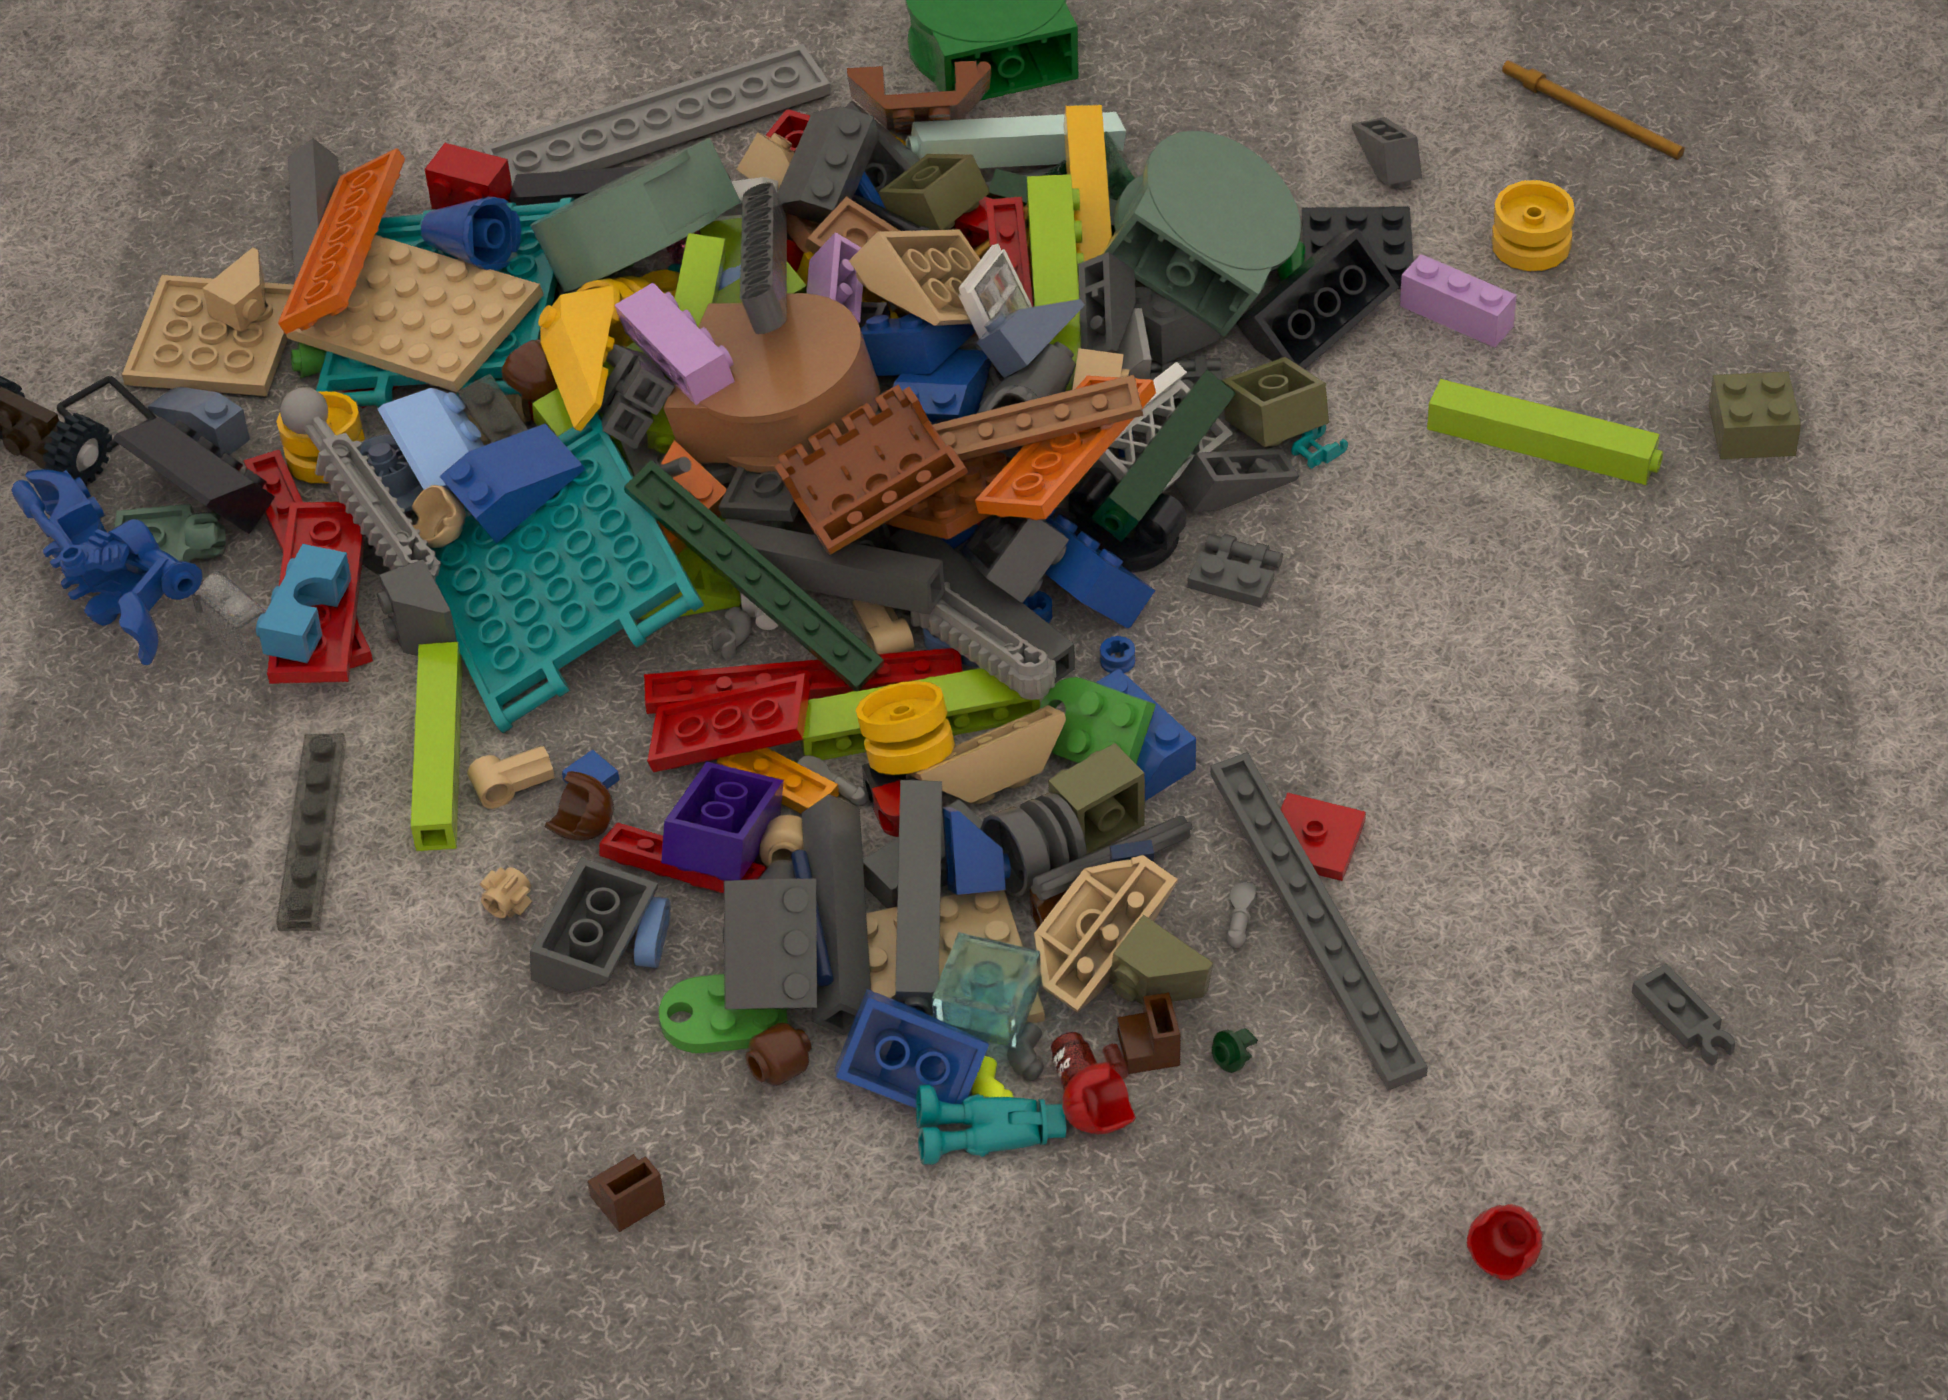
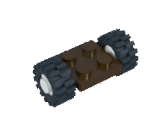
M0 376V439L3 440L5 448L13 455H22L34 461L42 469L61 472L67 470L73 479L80 477L86 486L87 481L90 483L96 480L95 473L101 475L104 470L101 465L103 462L107 464L110 459L106 456V453L112 452V445L108 444L112 441V435L108 434L110 430L103 424L78 413H73V416H65V423L59 421L57 413L26 399L24 393L20 392L22 390L20 385Z

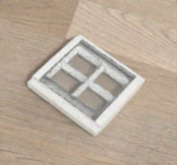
M999 244L992 245L958 288L960 291L958 296L979 339L987 332L984 325L999 313H1003L1006 317L1019 309L1032 307L1005 249L1001 250Z

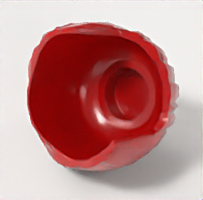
M1109 1062L1086 1066L1076 1073L1065 1087L1062 1105L1064 1114L1068 1122L1080 1131L1091 1134H1107L1126 1127L1136 1119L1134 1110L1129 1102L1128 1091L1123 1078L1111 1067Z
M1514 1204L1497 1205L1482 1212L1471 1223L1467 1235V1248L1475 1263L1486 1273L1500 1280H1510L1525 1274L1537 1262L1542 1250L1543 1232L1540 1230L1541 1226L1537 1218L1533 1217L1530 1211H1526L1522 1206Z

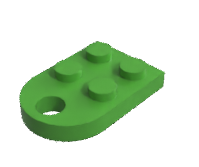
M1078 677L1063 679L1057 682L1054 688H1050L1048 694L1044 696L1040 708L1049 705L1056 709L1062 702L1066 708V721L1054 745L1053 753L1080 763L1092 753L1101 751L1116 743L1137 764L1156 704Z
M724 974L699 976L683 980L667 991L659 1006V1020L664 1037L676 1048L691 1053L747 1049L753 1036L777 1023L785 1022L788 1024L787 1009H724ZM685 1011L692 1015L684 1022H674L669 1019L674 1013Z

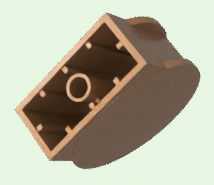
M793 293L787 294L786 322L778 329L765 334H756L742 303H709L698 328L705 327L711 334L717 347L723 345L727 349L734 363L730 370L735 382L704 399L697 405L674 384L675 387L663 407L676 442L698 463H728L736 468L739 466L745 468L746 471L756 473L777 472L774 466L780 463L777 458L778 455L800 442L808 455L812 454L815 451L807 438L828 425L835 423L842 435L847 433L848 430L841 418L868 402L876 414L878 404L875 398L880 395V387L859 323L852 312L841 303L828 297L815 294Z

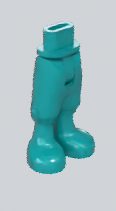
M918 1085L916 1092L917 1128H920L918 1150L921 1164L934 1165L940 1161L942 1155L955 1150L965 1149L969 1154L984 1157L991 1152L1025 1148L1037 1144L1046 1145L1047 1140L1050 1138H1066L1063 1104H1045L1044 1099H1038L1037 1101L1035 1099L1015 1097H984L979 1094L966 1098L962 1104H952L940 1101L933 1086ZM958 1123L971 1126V1128L964 1131H940L936 1127Z

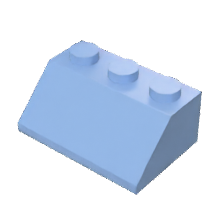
M434 388L382 404L377 410L423 490L431 485L443 486L450 490L439 476L466 453L480 448L484 444L480 439V430L468 419L464 412L465 405L463 401L453 392L447 393Z

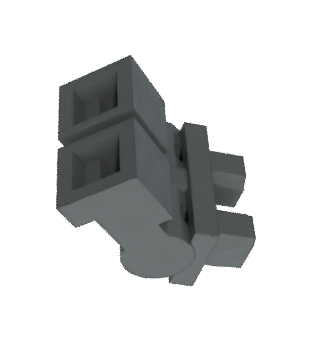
M615 344L613 349L608 352L606 359L614 367V370L610 377H607L602 406L598 409V412L603 415L601 423L604 432L636 449L654 421L653 416L645 412L644 409L657 415L675 386L673 382L664 377L666 374L645 353Z

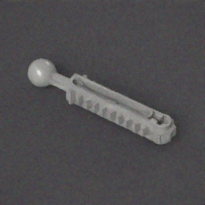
M298 387L288 392L280 405L283 423L297 434H307L317 447L319 455L315 474L324 476L323 480L330 483L331 491L336 492L339 496V503H344L346 506L345 511L351 513L354 517V524H359L361 527V534L368 537V544L376 548L375 554L383 558V565L389 567L390 570H394L424 559L434 580H436L441 565L440 561L435 557L436 553L427 546V540H422L419 529H415L412 526V519H407L404 508H400L397 505L398 500L390 495L389 487H385L382 484L383 479L375 474L374 466L368 464L369 458L367 455L362 456L360 453L362 443L360 441H352L347 433L340 435L333 433L326 423L328 405L322 394L309 387Z
M944 582L945 593L930 615L910 611L912 626L925 628L930 634L935 635L942 642L957 650L959 654L964 655L981 669L989 672L991 676L993 675L1000 682L1009 686L1010 689L1018 692L1021 697L1030 700L1040 699L1048 694L1049 688H1054L1055 678L1057 677L1055 661L1050 660L1043 650L1038 649L1036 646L1034 647L1027 640L1022 639L1018 634L1013 633L1006 626L988 616L987 613L982 612L978 607L973 606L969 601L960 597V594L951 591L949 582Z

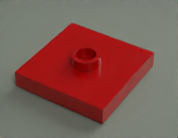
M1287 792L1281 811L1317 874L1343 881L1366 821V812Z

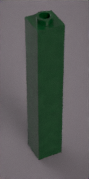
M1206 370L1173 410L1091 518L1122 542L1139 523L1236 393L1210 371Z

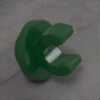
M1247 1028L1237 1032L1228 1029L1220 1031L1213 1038V1059L1226 1072L1234 1073L1244 1067L1245 1062L1252 1058V1055L1246 1048L1257 1044L1258 1039Z

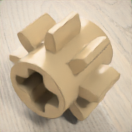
M500 867L496 872L491 870L480 883V886L486 890L481 897L483 906L488 912L498 918H505L507 915L511 918L515 914L521 915L532 903V900L526 896L530 892L531 884L528 878L515 868L509 867L504 870Z

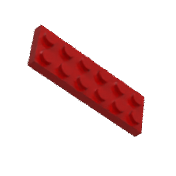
M339 501L290 503L279 586L286 575L289 560L296 557L302 544L346 552L351 581L337 607L323 604L311 606L318 610L322 637L308 663L269 655L267 669L269 684L349 682L366 535L361 534V527L359 524H354V517L351 513L345 511L346 506L344 503H339Z

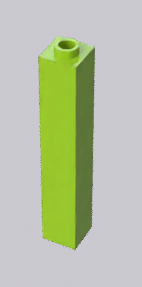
M688 233L675 300L681 311L687 309L691 313L697 327H699L708 304L717 302L725 262V239ZM667 375L664 376L666 379L671 381V379ZM663 405L657 415L651 413L654 421L647 430L648 448L655 449L662 454H667L670 446L676 439Z
M1440 379L1429 402L1427 430L1642 485L1647 484L1651 472H1659L1664 452L1658 450L1660 436L1658 433Z
M458 642L418 644L411 831L416 851L457 849L463 665Z

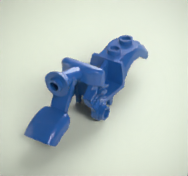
M47 469L27 471L25 475L29 482L25 480L16 481L11 489L12 494L27 518H34L44 534L54 539L52 543L43 549L45 557L51 555L54 557L50 561L53 568L61 566V571L66 577L61 581L63 589L79 584L75 590L68 593L71 600H76L90 592H101L88 601L84 609L86 615L92 621L104 626L112 623L117 618V614L121 613L119 620L121 628L139 643L138 656L141 664L150 665L158 649V631L149 611L163 594L174 600L184 599L193 595L201 585L203 579L202 570L193 563L179 561L161 550L149 528L140 520H128L107 532L100 520L105 514L95 497H91L89 490L80 477L73 479L67 470L64 472ZM30 483H32L35 486L38 494L35 492ZM44 511L51 516L49 519L45 515Z

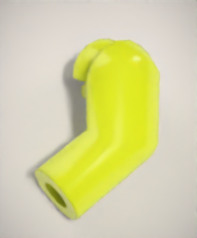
M984 1056L971 1088L972 1096L979 1094L984 1097H1014L1010 1090L1004 1089V1085L995 1079L997 1069L995 1059Z

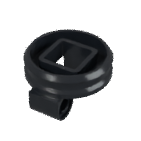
M1102 468L1090 469L1069 496V512L1076 514L1075 524L1078 526L1076 532L1079 534L1083 531L1100 543L1098 549L1101 551L1106 549L1123 561L1121 565L1131 573L1149 570L1168 559L1177 547L1179 534L1186 526V512L1183 505L1176 498L1161 493L1136 525V540L1125 537L1120 542L1091 518L1116 486L1117 481L1108 471Z

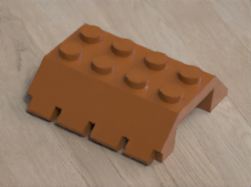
M976 61L955 62V91L886 95L883 66L847 68V77L851 97L874 116L885 128L895 129L896 135H907L912 133L913 122L964 119L990 89L991 66L988 62L984 61L978 65Z
M896 385L877 396L875 401L882 411L877 415L867 402L842 417L841 420L848 430L844 435L841 434L836 424L832 423L808 437L807 439L815 451L812 454L808 455L800 442L777 456L780 463L774 467L829 556L968 473L967 468L951 445L947 446L935 430L920 401L910 387L902 391L901 387Z

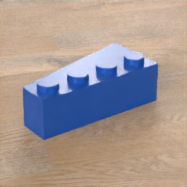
M1054 509L1045 520L1064 534L1069 541L1065 545L1066 552L1062 559L1056 565H1050L1045 574L1081 603L1124 627L1130 628L1156 590L1121 565L1123 561L1106 549L1102 551L1098 549L1100 543L1083 531L1079 534L1075 532L1078 526L1061 514H1058L1057 517L1053 516L1056 511Z

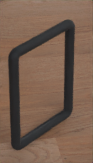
M112 376L102 378L57 405V411L63 417L67 415L73 416L65 409L66 407L110 383L148 419L143 423L156 419V416ZM112 440L111 442L108 443V444L112 445V448H114V447H116L117 445H119V444H118L116 441H114V440Z

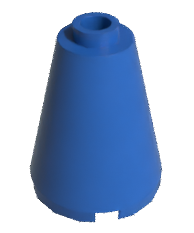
M485 197L432 210L424 216L421 224L422 238L429 246L473 266L476 265L477 268L495 271L505 268L510 263L507 260L512 252L517 253L522 231L517 212L509 208L506 204L509 203L508 201L496 197Z

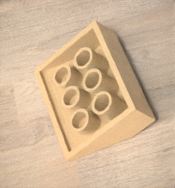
M960 230L878 231L849 260L856 271L858 281L868 288L869 291L935 326L972 324L958 296L960 294L958 288L981 259ZM992 278V280H993V282H994V284H995V286H996V288H997L999 294H1001V293H1002V289H1001L1000 286L997 284V282L995 281V279ZM982 291L979 298L987 312L991 305L984 291ZM1007 298L1004 305L1010 315L1015 310Z

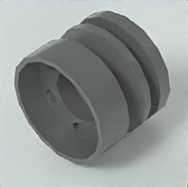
M1052 792L1022 803L1019 808L1012 806L984 818L981 825V830L1003 848V854H1008L1011 874L1010 878L1005 879L1006 890L1004 891L1016 898L1030 893L1034 877L1081 858L1087 852L1084 834L1075 813L1061 796Z

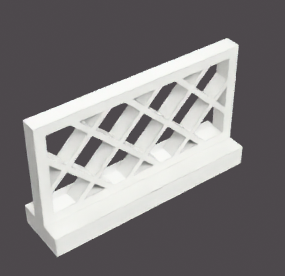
M1177 362L1153 380L1156 394L1142 409L1144 416L1134 418L1109 446L1125 450L1126 461L1117 459L1109 449L1099 458L1119 480L1136 460L1135 452L1141 453L1161 426L1154 425L1153 414L1168 418L1175 409L1174 396L1177 395L1182 400L1190 390L1181 381L1187 372ZM1218 418L1210 427V430L1217 437L1204 436L1195 447L1194 455H1189L1161 493L1178 480L1196 453L1213 452L1231 437L1233 433ZM1132 430L1146 433L1147 444L1133 441Z

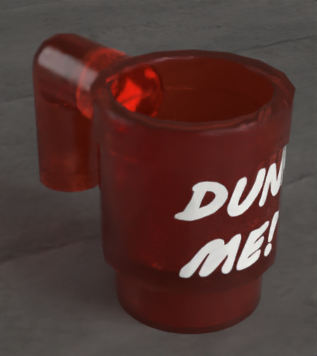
M1068 1032L1062 1034L1051 1044L1052 1061L1064 1090L1069 1080L1086 1066L1097 1063L1089 1043L1084 1041L1080 1033ZM1112 1043L1105 1046L1102 1052L1106 1061L1125 1079L1129 1074V1069L1118 1045Z

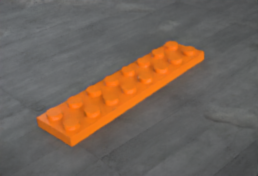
M398 148L339 177L279 318L278 324L285 334L297 329L306 330L313 326L319 318L328 314L335 316L349 305L348 300L352 290L357 285L356 280L364 267L363 263L372 247L371 243L379 230V223L386 212L385 208L389 198L393 195V188L400 177V171L405 161V157Z

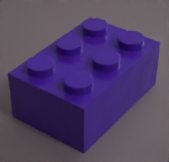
M706 762L664 820L661 863L676 866L683 871H696L712 875L724 881L741 880L759 854L760 843L769 822L781 816L784 780Z

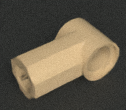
M858 600L852 601L853 612L865 632L867 646L875 653L886 654L915 650L914 639L907 621L903 617L898 619L892 607Z
M539 746L502 760L494 755L482 756L471 763L467 772L482 805L488 809H495L508 804L517 791L555 778L549 755L544 746Z

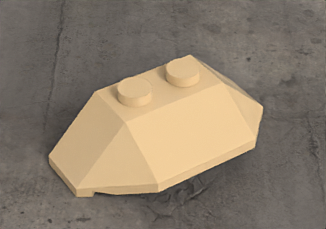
M1047 705L1033 713L956 745L952 753L942 762L928 769L908 775L923 781H942V791L969 803H985L993 799L996 792L1007 787H1022L1031 781L1030 777L1043 772L1065 724V714Z
M1144 855L1133 857L1131 860L1111 862L1083 869L1034 933L1043 989L1078 1013L1100 994L1109 983L1115 950L1142 915L1155 921L1178 879Z

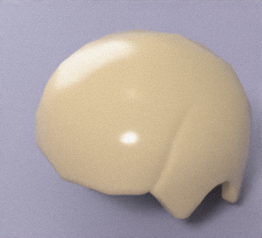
M431 485L424 489L413 502L412 509L418 516V522L412 526L415 529H419L420 537L422 540H427L429 548L445 547L459 537L465 524L466 514L464 505L453 492L443 486Z

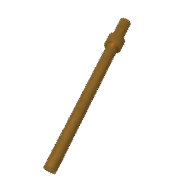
M1507 60L1502 67V73L1522 82L1524 88L1534 93L1540 91L1676 160L1684 154V147L1546 79V74L1534 68L1528 70L1510 60Z

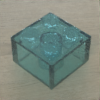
M958 932L932 997L933 1017L981 1040L1016 1048L1041 984L1040 951Z

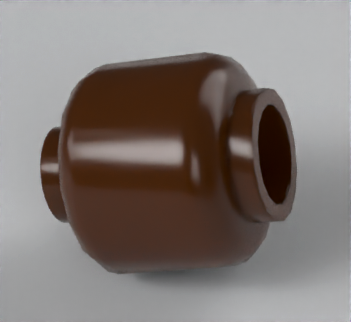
M780 1022L750 1039L749 1051L745 1055L746 1063L753 1076L759 1082L766 1081L770 1085L778 1086L807 1070L810 1062L808 1052L812 1050L811 1042L802 1029L798 1028L795 1030L791 1025Z

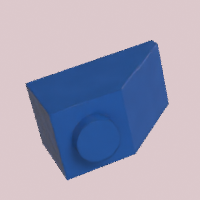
M942 807L948 890L956 895L1006 890L1005 879L1010 878L1011 874L1008 854H1003V848L960 811L952 807Z

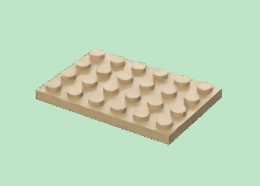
M375 235L371 243L372 247L363 263L364 267L356 280L357 285L352 290L348 300L349 305L347 308L335 316L328 314L319 318L313 326L306 330L297 329L286 334V336L290 340L458 393L544 294L538 283L491 269H480L458 259Z

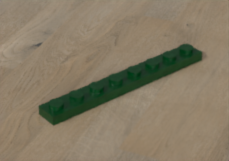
M650 460L624 486L625 493L854 691H859L884 665V659L655 462Z

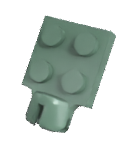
M191 504L118 510L116 512L114 528L128 520L137 519L142 521L153 534L160 549L179 561L189 562L194 558H216L225 551V547H221L226 544L225 528L223 524L218 522L221 517L215 512L194 513Z

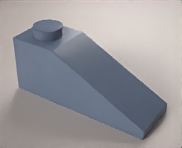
M1081 299L1023 308L1006 317L1003 313H999L984 325L987 332L976 343L1005 378L1028 366L1085 304Z
M177 387L169 390L148 405V409L152 413L164 418L174 425L179 419L195 430L197 433L193 439L198 441L200 436H203L220 448L216 454L220 458L224 452L230 455L250 440L243 409L219 392Z

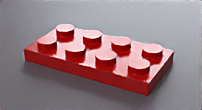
M806 674L657 706L647 759L653 773L803 740L811 686Z

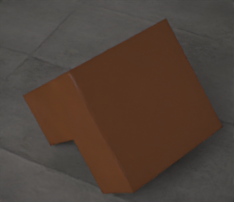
M1169 992L1143 996V1013L1117 1017V1034L1128 1074L1180 1066L1181 1034Z
M632 1154L587 1181L590 1197L618 1232L665 1205L661 1174L646 1156L638 1160Z

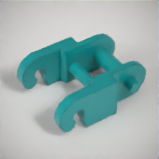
M1326 425L1318 427V429L1315 428L1302 433V438L1293 443L1291 454L1294 456L1299 454L1308 459L1307 466L1312 469L1315 466H1319L1323 461L1327 464L1343 454L1348 448V442L1342 439L1340 446L1337 442H1334L1331 445L1326 444L1322 447L1315 440L1325 433ZM1313 446L1317 449V451L1312 453L1308 450V448Z

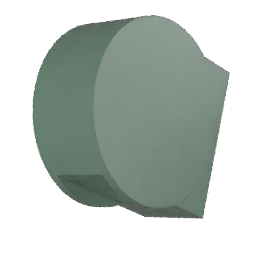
M1183 131L1168 136L1154 148L1146 161L1143 175L1132 180L1118 198L1114 211L1115 232L1104 253L1110 252L1135 270L1136 280L1168 301L1191 313L1225 337L1252 302L1261 294L1269 279L1270 271L1283 265L1296 249L1301 233L1300 215L1296 202L1283 179L1255 152L1222 135L1204 131Z
M708 138L603 185L547 214L530 226L563 292H568L582 287L586 282L596 281L674 244L687 237L688 233H694L710 224L719 215L738 205L741 201L711 139Z

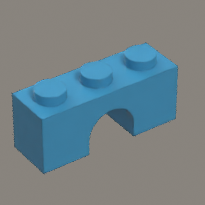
M302 544L296 557L289 560L286 575L281 585L274 588L268 609L257 620L256 635L260 637L263 654L308 663L322 637L318 610L311 606L319 604L338 606L351 581L346 552Z

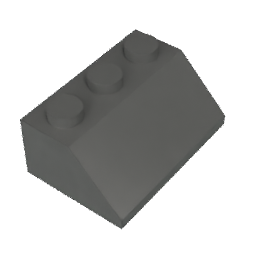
M842 106L812 112L777 192L785 213L821 224L845 197L852 200L879 138L874 116Z
M581 857L530 949L531 980L567 993L608 983L656 893L658 883Z
M816 879L724 881V1009L817 1008Z

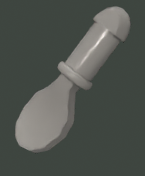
M810 755L803 756L798 760V764L837 783L839 794L851 800L852 804L863 805L868 802L869 794L864 787L855 785L842 777V774L839 772L832 774L828 765L820 758Z
M1239 883L1233 886L1230 891V902L1234 910L1230 913L1231 923L1226 939L1233 948L1243 946L1247 938L1246 928L1251 918L1249 910L1253 907L1257 898L1256 886L1253 883Z

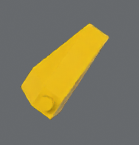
M613 285L562 294L552 306L548 305L544 308L538 320L542 348L574 429L580 432L602 406L608 369L603 367L608 352L613 349L615 340L608 336L610 324H615L619 320L615 304L620 302V289Z

